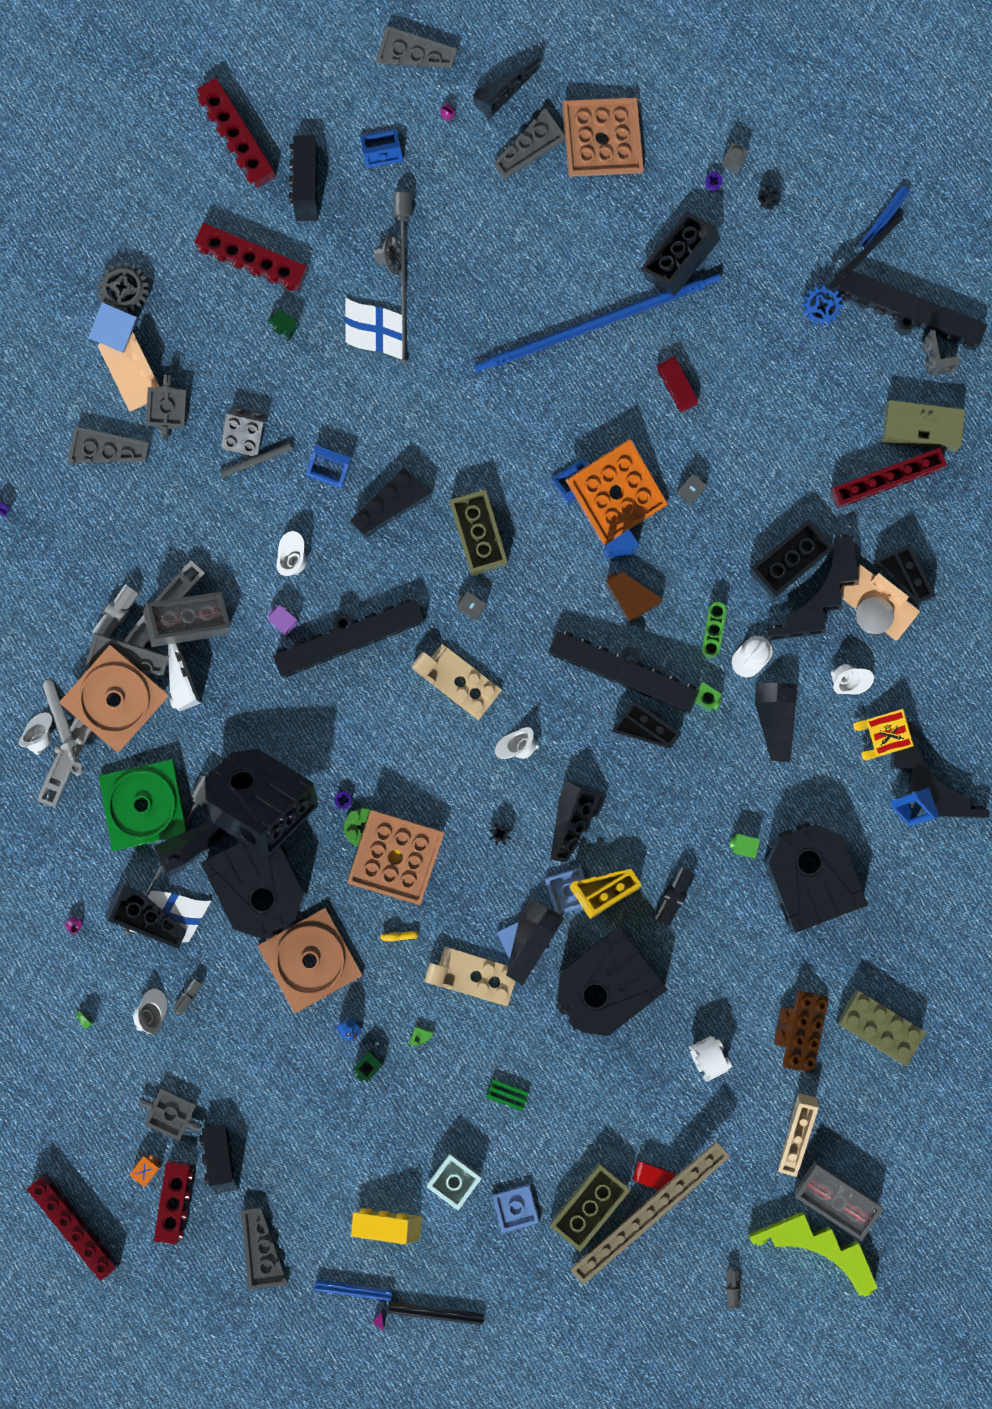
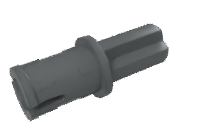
M193 978L186 990L181 992L182 995L172 1010L176 1014L182 1015L191 1001L194 1002L193 998L203 986V983Z
M728 1268L726 1270L727 1286L725 1287L727 1291V1308L734 1309L735 1306L738 1309L740 1308L739 1291L741 1290L738 1286L737 1268Z

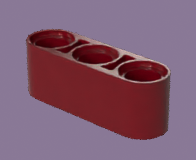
M674 356L656 365L666 388L681 413L698 405L697 397Z

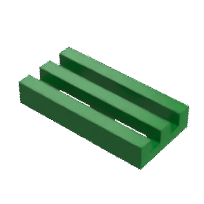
M492 1079L486 1098L523 1111L529 1092ZM496 1084L524 1095L523 1099L496 1089L494 1085ZM495 1092L502 1096L521 1102V1104L519 1106L517 1104L491 1095V1093Z

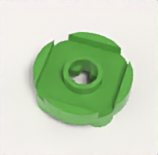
M362 808L350 812L344 822L346 839L357 847L362 836L361 830L358 828L362 823L366 824L370 812L369 809Z

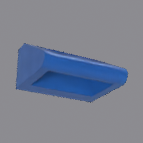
M397 129L360 136L366 168L403 161ZM392 137L395 139V143L370 148H366L365 145L366 142Z
M315 445L306 476L342 489L352 464V459ZM317 457L344 466L340 480L313 471Z
M584 459L551 478L566 504L574 501L576 497L572 490L567 493L559 482L581 468L588 466Z
M628 529L605 546L603 556L606 558L629 556L638 550L640 544Z
M929 788L890 801L892 809L908 826H914L939 817ZM916 801L927 813L913 817L908 803Z

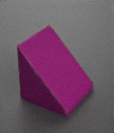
M381 1310L374 1319L373 1324L384 1330Z

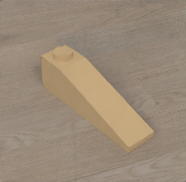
M798 1093L778 1172L797 1177L819 1108L817 1097Z

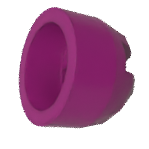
M444 104L441 107L440 115L442 119L449 121L454 118L455 109L451 104Z
M69 917L67 922H65V928L71 934L77 933L82 927V922L76 917Z

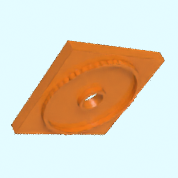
M631 439L626 440L566 479L567 484L603 545L608 544L628 529H631L668 505ZM614 485H618L621 488V495L617 499H613L610 496V489Z

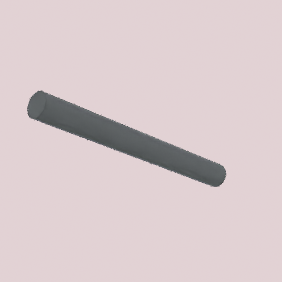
M289 442L221 470L220 474L224 478L292 450L291 444Z

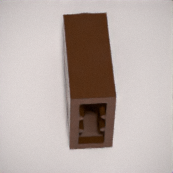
M614 572L607 577L608 580L605 585L628 623L662 603V599L624 572L619 574Z

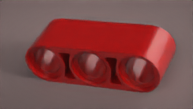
M638 1161L632 1180L660 1190L677 1173Z

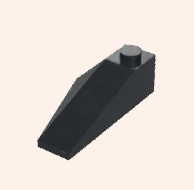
M537 58L486 84L482 89H477L473 95V105L490 120L541 68V60Z
M755 684V706L764 733L770 761L790 762L797 684Z
M566 780L559 797L550 859L561 862L568 861L579 844L578 839L584 831L587 832L590 828L588 824L594 816L597 818L607 796L606 793Z
M210 820L155 845L154 849L165 877L184 870L228 833Z
M124 884L112 898L104 916L109 922L178 949L187 932L145 894Z
M531 899L528 901L519 917L506 973L507 977L523 986L562 923L563 916Z

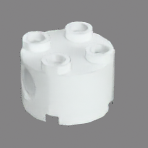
M710 1036L689 1047L692 1050L690 1053L698 1071L705 1073L702 1077L706 1082L727 1072L732 1067L727 1057L724 1058L722 1043L719 1039L716 1040L715 1037Z

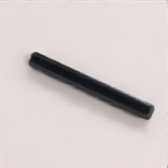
M389 1302L387 1313L476 1325H483L484 1323L483 1313Z

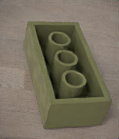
M486 489L449 500L470 575L474 576L507 566V558Z
M856 990L836 1022L837 1025L904 1066L908 1065L926 1034L925 1031Z
M598 1162L549 1222L550 1227L581 1252L630 1192V1188Z

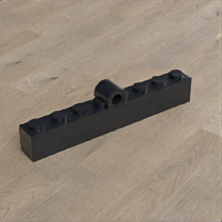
M854 271L838 287L839 292L837 295L842 297V300H851L862 308L869 307L874 309L877 314L891 316L896 321L894 325L896 332L903 336L910 334L914 328L927 330L928 334L930 331L935 330L936 336H942L948 342H957L968 350H976L982 341L988 325ZM903 322H907L909 326H905Z
M412 599L404 600L400 606L384 608L383 613L378 615L371 613L365 616V620L360 622L358 619L352 621L347 614L337 615L333 620L334 628L329 630V634L323 636L321 633L313 636L309 642L300 641L295 643L291 649L282 648L276 651L277 654L273 655L281 678H287L424 624L425 621L417 601H412ZM341 621H347L345 628L339 627Z
M563 630L562 633L557 631L548 651L549 655L690 715L699 695L696 686L689 683L683 685L679 683V679L670 675L668 678L661 675L662 672L654 668L650 670L643 668L644 665L640 663L639 652L633 647H627L622 650L621 654L615 653L613 655L608 653V649L598 645L596 648L591 646V642L586 639L580 638V640L573 638V634ZM633 655L635 658L633 661H627L626 657Z

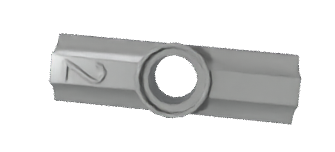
M124 585L115 600L107 605L103 612L104 616L92 632L110 637L117 626L121 625L128 616V610L139 596V593Z

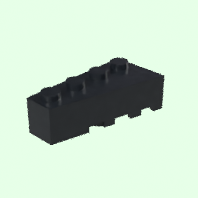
M316 135L293 136V143H290V155H293V159H290L289 165L290 171H293V176H289V185L292 187V192H289V203L293 204L296 221H318L316 206L318 205Z
M403 467L350 520L351 525L366 538L386 526L394 519L396 520L402 514L432 498L431 493Z

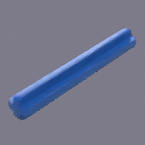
M904 186L899 189L861 241L860 246L862 248H865L886 226L910 193L909 189Z
M316 1280L315 1291L386 1301L392 1299L391 1289L325 1280Z

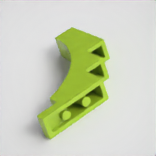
M802 1212L748 1234L753 1245H762L768 1242V1238H771L775 1247L804 1248L828 1258L847 1275L859 1296H869L874 1293L873 1290L877 1289L859 1243L854 1241L839 1248L834 1233L829 1226L812 1233Z

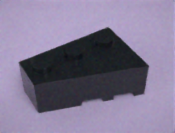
M910 544L874 562L916 605L936 596Z
M635 699L612 730L614 733L671 749L682 733Z
M222 1124L202 1128V1135H199L201 1147L204 1146L205 1154H202L203 1165L207 1168V1173H204L205 1184L209 1185L215 1194L239 1190L238 1183L236 1184L234 1179L235 1165L232 1164V1148L227 1126Z

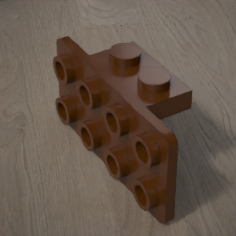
M798 991L794 1009L781 1006L774 1045L786 1048L783 1067L810 1073L814 1072L829 1001L827 996Z

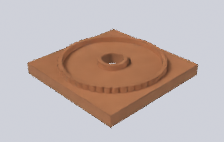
M637 98L571 100L562 102L569 177L643 173ZM598 133L606 134L608 136V143L599 144L595 136Z
M110 644L59 703L119 753L169 697V694ZM114 692L120 695L121 702L118 706L108 704L107 696L110 693Z
M370 809L346 881L347 884L421 905L444 831ZM392 850H399L402 853V858L397 863H392L388 860V854Z
M326 908L258 945L294 1014L363 976ZM309 953L317 958V963L312 968H307L303 964V957Z

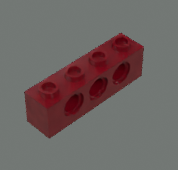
M174 1160L166 1162L153 1240L155 1242L177 1245L180 1240H183L185 1228H182L183 1220H186L188 1208H185V1204L191 1195V1189L188 1188L189 1180L192 1181L194 1176V1169H191L192 1163ZM174 1178L182 1180V1187L178 1188L173 1184ZM173 1197L179 1200V1207H173L170 1204V1199ZM167 1218H174L176 1220V1226H169L167 1224Z

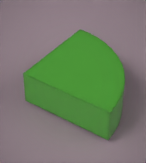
M81 1010L75 1015L76 1019L81 1021L80 1024L85 1029L90 1028L95 1023Z
M415 1026L409 1045L426 1043L434 1032Z

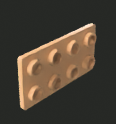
M132 332L124 353L104 344H98V348L129 411L132 412L146 405L148 387L158 388L160 386L134 333Z
M859 565L857 567L859 585L841 587V598L856 610L860 603L868 597L877 596L888 601L894 611V620L885 633L897 641L920 611L906 601L908 596L881 574L878 573L875 576L865 567Z

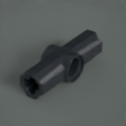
M680 867L672 884L667 888L662 899L663 902L654 919L670 926L678 908H681L687 896L686 892L695 876L693 872Z

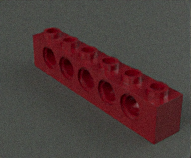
M217 78L197 88L199 94L197 99L202 107L206 106L208 112H206L211 122H216L218 134L221 138L225 137L227 140L225 144L229 152H234L237 156L235 161L240 169H245V177L249 184L253 183L257 189L274 179L275 173ZM213 101H220L216 106L211 105ZM223 116H229L227 121H221ZM234 131L239 132L236 137L230 136ZM242 147L249 148L247 152H240ZM253 162L258 163L256 168H250L249 166Z
M204 222L194 241L198 252L204 255H208V253L214 255V258L221 262L228 261L237 269H247L250 274L256 277L260 275L266 277V280L270 283L276 284L278 282L289 291H300L308 273V268L304 264ZM213 242H221L218 247H212ZM231 249H238V252L236 254H229V251ZM248 256H255L254 261H246ZM266 263L273 264L270 269L263 268ZM283 270L290 271L289 275L285 277L281 276L280 273Z
M941 448L836 486L830 493L836 508L839 509L943 470L947 463Z
M47 1174L41 1176L26 1189L100 1282L119 1266V1263Z

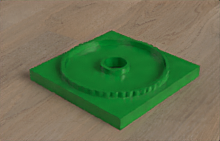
M173 759L98 776L112 851L168 840L187 831ZM140 798H145L148 801V808L144 812H138L136 809V802Z

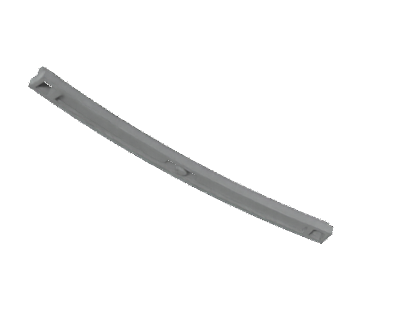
M190 561L154 602L185 597L205 576V573L193 561ZM194 568L195 570L187 578L186 575ZM144 615L126 637L125 642L145 647L150 641ZM114 692L107 696V702H109ZM75 718L70 732L73 740H76L78 737L83 738V743L77 744L74 748L76 756L79 758L92 731ZM62 750L60 753H57L37 799L38 802L54 808L57 807L71 775V761L67 751ZM49 789H51L48 800H45Z

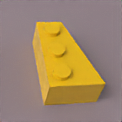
M632 869L600 877L574 881L569 887L589 919L637 891L642 884Z
M360 1208V1211L353 1212L351 1237L409 1244L420 1240L422 1216L406 1213L394 1214L385 1210L372 1212L370 1208Z

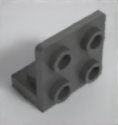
M935 330L930 331L924 342H922L923 353H926L927 356L925 361L926 370L930 372V377L953 373L961 364L960 357L946 355L940 359Z

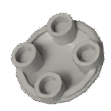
M877 596L868 597L857 608L856 623L867 633L881 634L893 624V608L884 598Z

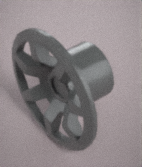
M389 233L385 238L384 245L376 246L374 249L376 263L378 265L385 264L388 271L393 275L401 272V257L397 256V253H401L400 238L395 233Z

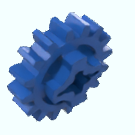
M825 284L822 285V289H819L816 285L814 292L809 289L810 296H804L807 302L802 303V306L807 308L803 311V314H809L807 320L814 319V325L819 321L820 326H823L824 322L830 325L831 319L837 321L835 315H841L842 312L838 309L843 307V304L839 303L843 298L836 296L839 291L832 292L826 289ZM823 293H828L833 298H826L823 296ZM816 296L815 304L810 306L811 299ZM820 298L824 303H828L825 312L821 307L818 308ZM836 304L834 312L830 315V307ZM818 312L822 314L823 318L817 317L813 313Z

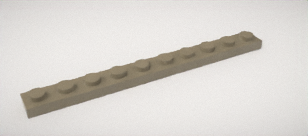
M716 1140L570 1268V1271L584 1285L729 1159L730 1154Z

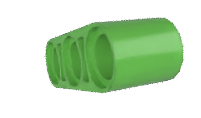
M721 602L713 603L707 611L701 652L706 658H714L721 648L726 617V607ZM712 608H720L722 614L715 616L712 613ZM710 626L718 628L719 632L717 635L709 632ZM706 645H713L716 649L715 653H708Z

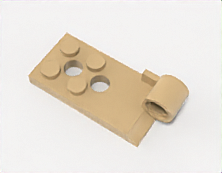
M441 644L432 657L422 652L411 665V668L478 721L502 692L499 687L443 644ZM457 677H463L466 680V684L463 687L455 685ZM474 688L479 689L481 692V696L478 699L470 697V691Z
M448 947L444 948L439 965L429 963L424 982L455 990L507 1007L515 984L514 980L506 976L507 965ZM473 971H479L482 974V979L479 982L471 980L470 975ZM496 976L500 979V985L497 988L489 985L491 977Z

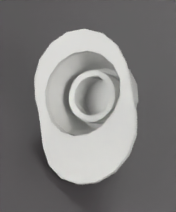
M288 532L280 540L277 570L283 576L299 575L306 567L307 557L304 553V539L298 532Z
M753 636L747 639L732 657V667L736 674L741 677H751L757 674L772 657L773 649L770 642L762 636Z
M844 664L831 671L834 683L833 688L837 694H860L869 689L874 680L873 673L870 670L855 668L848 664Z
M44 712L33 717L27 724L19 740V745L27 747L36 755H40L43 749L51 742L49 729L53 720L52 716Z
M525 727L504 736L495 747L496 756L500 759H508L514 756L522 759L528 758L534 750L539 748L538 743L535 741L533 730L530 727Z
M151 989L144 994L140 1006L133 1014L136 1030H143L148 1034H156L160 1031L167 1011V999L160 990Z

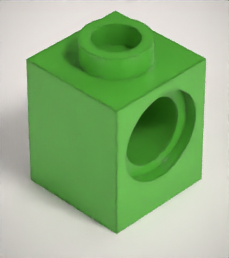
M702 682L697 689L699 695L695 703L709 712L712 709L717 710L722 702L719 699L722 694ZM705 693L712 695L713 701L711 703H706L703 700Z
M735 834V837H731L729 848L732 849L731 853L754 859L756 858L760 839Z

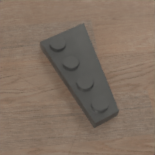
M386 26L375 62L376 64L453 68L458 49Z
M544 108L541 114L529 124V127L517 137V140L500 155L493 165L502 179L506 180L563 143L565 135L547 109Z
M75 426L67 464L146 462L150 443Z
M99 633L94 634L84 670H88L111 644L145 674H165L170 655Z
M261 1208L242 1209L241 1219L248 1290L288 1285Z

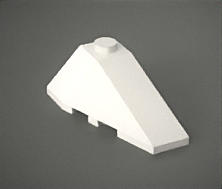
M178 643L168 644V655H170L169 680L172 696L169 700L173 709L176 708L180 712L201 702Z

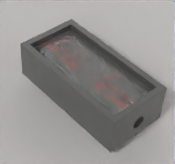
M222 592L146 603L143 610L152 647L224 636L230 629Z
M814 1160L794 1190L795 1198L861 1241L884 1209L881 1202L817 1160Z

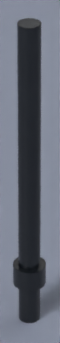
M897 214L844 269H840L835 274V278L827 285L828 289L833 291L840 283H843L849 277L852 270L903 220L902 216Z

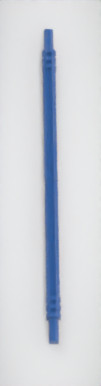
M717 273L703 279L698 278L687 282L675 297L664 291L491 356V359L473 365L476 372L492 366L495 368L704 289L706 285L722 280L721 275Z

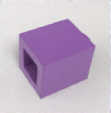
M281 605L273 607L268 613L269 617L267 620L285 636L298 624V620Z

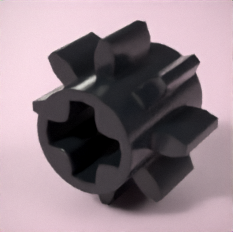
M765 185V190H759L757 199L761 203L760 207L773 209L774 205H779L781 195L778 192V187Z
M495 823V830L489 829L493 833L489 840L495 839V846L499 842H502L505 846L504 840L506 838L511 839L510 836H507L511 829L506 830L504 828L505 823L502 824V827H498L497 823ZM498 829L506 833L503 835L504 839L502 840L499 837H495Z

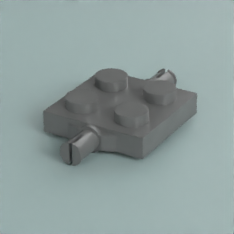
M164 375L163 386L158 388L148 387L146 425L161 428L160 440H164V433L165 440H169V429L184 428L186 390L171 387L172 375H168V383L167 375Z
M163 1088L160 1089L157 1098L153 1102L143 1097L139 1102V1105L149 1109L144 1125L178 1141L181 1140L184 1131L188 1127L198 1133L202 1127V1124L192 1121L193 1112L197 1104Z

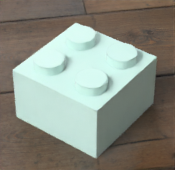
M450 1152L427 1183V1188L459 1210L482 1179V1175Z

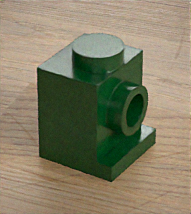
M279 309L276 313H272L268 319V323L273 327L272 330L279 335L284 334L287 341H290L299 327L297 320Z
M369 1051L353 1068L355 1071L354 1075L361 1082L363 1080L368 1082L384 1063ZM365 1064H369L371 1066L370 1071H366L364 1069Z

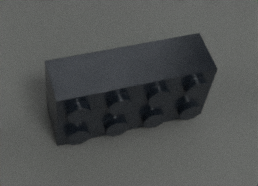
M687 211L640 268L645 279L675 297L721 240L717 228Z
M808 519L751 567L748 572L774 600L830 553L834 547Z

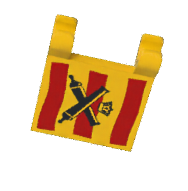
M904 709L853 724L854 729L857 731L869 728L874 750L862 752L863 760L868 761L914 746Z

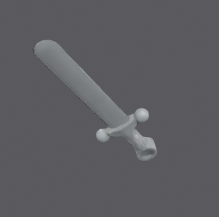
M46 680L43 683V689L63 744L56 746L54 751L56 753H60L62 750L67 751L71 761V772L77 776L81 775L84 768L79 763L74 748L77 744L83 743V738L78 737L76 740H73L63 708L59 703L60 700L52 680Z

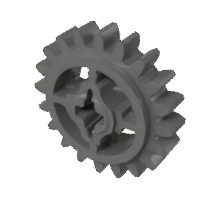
M120 262L116 269L113 265H110V272L104 269L106 276H99L103 282L97 283V286L101 289L96 291L98 295H102L98 298L100 302H104L119 310H124L126 313H129L130 309L133 313H136V306L142 309L140 302H147L144 296H148L149 292L145 289L150 287L148 283H144L148 279L146 276H142V270L137 271L135 265L130 268L128 263L122 268ZM129 277L137 281L138 287H133L130 284ZM109 291L116 293L117 301L110 298Z

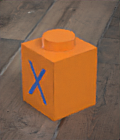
M152 1154L144 1155L129 1176L143 1187L147 1186L161 1168L160 1160Z

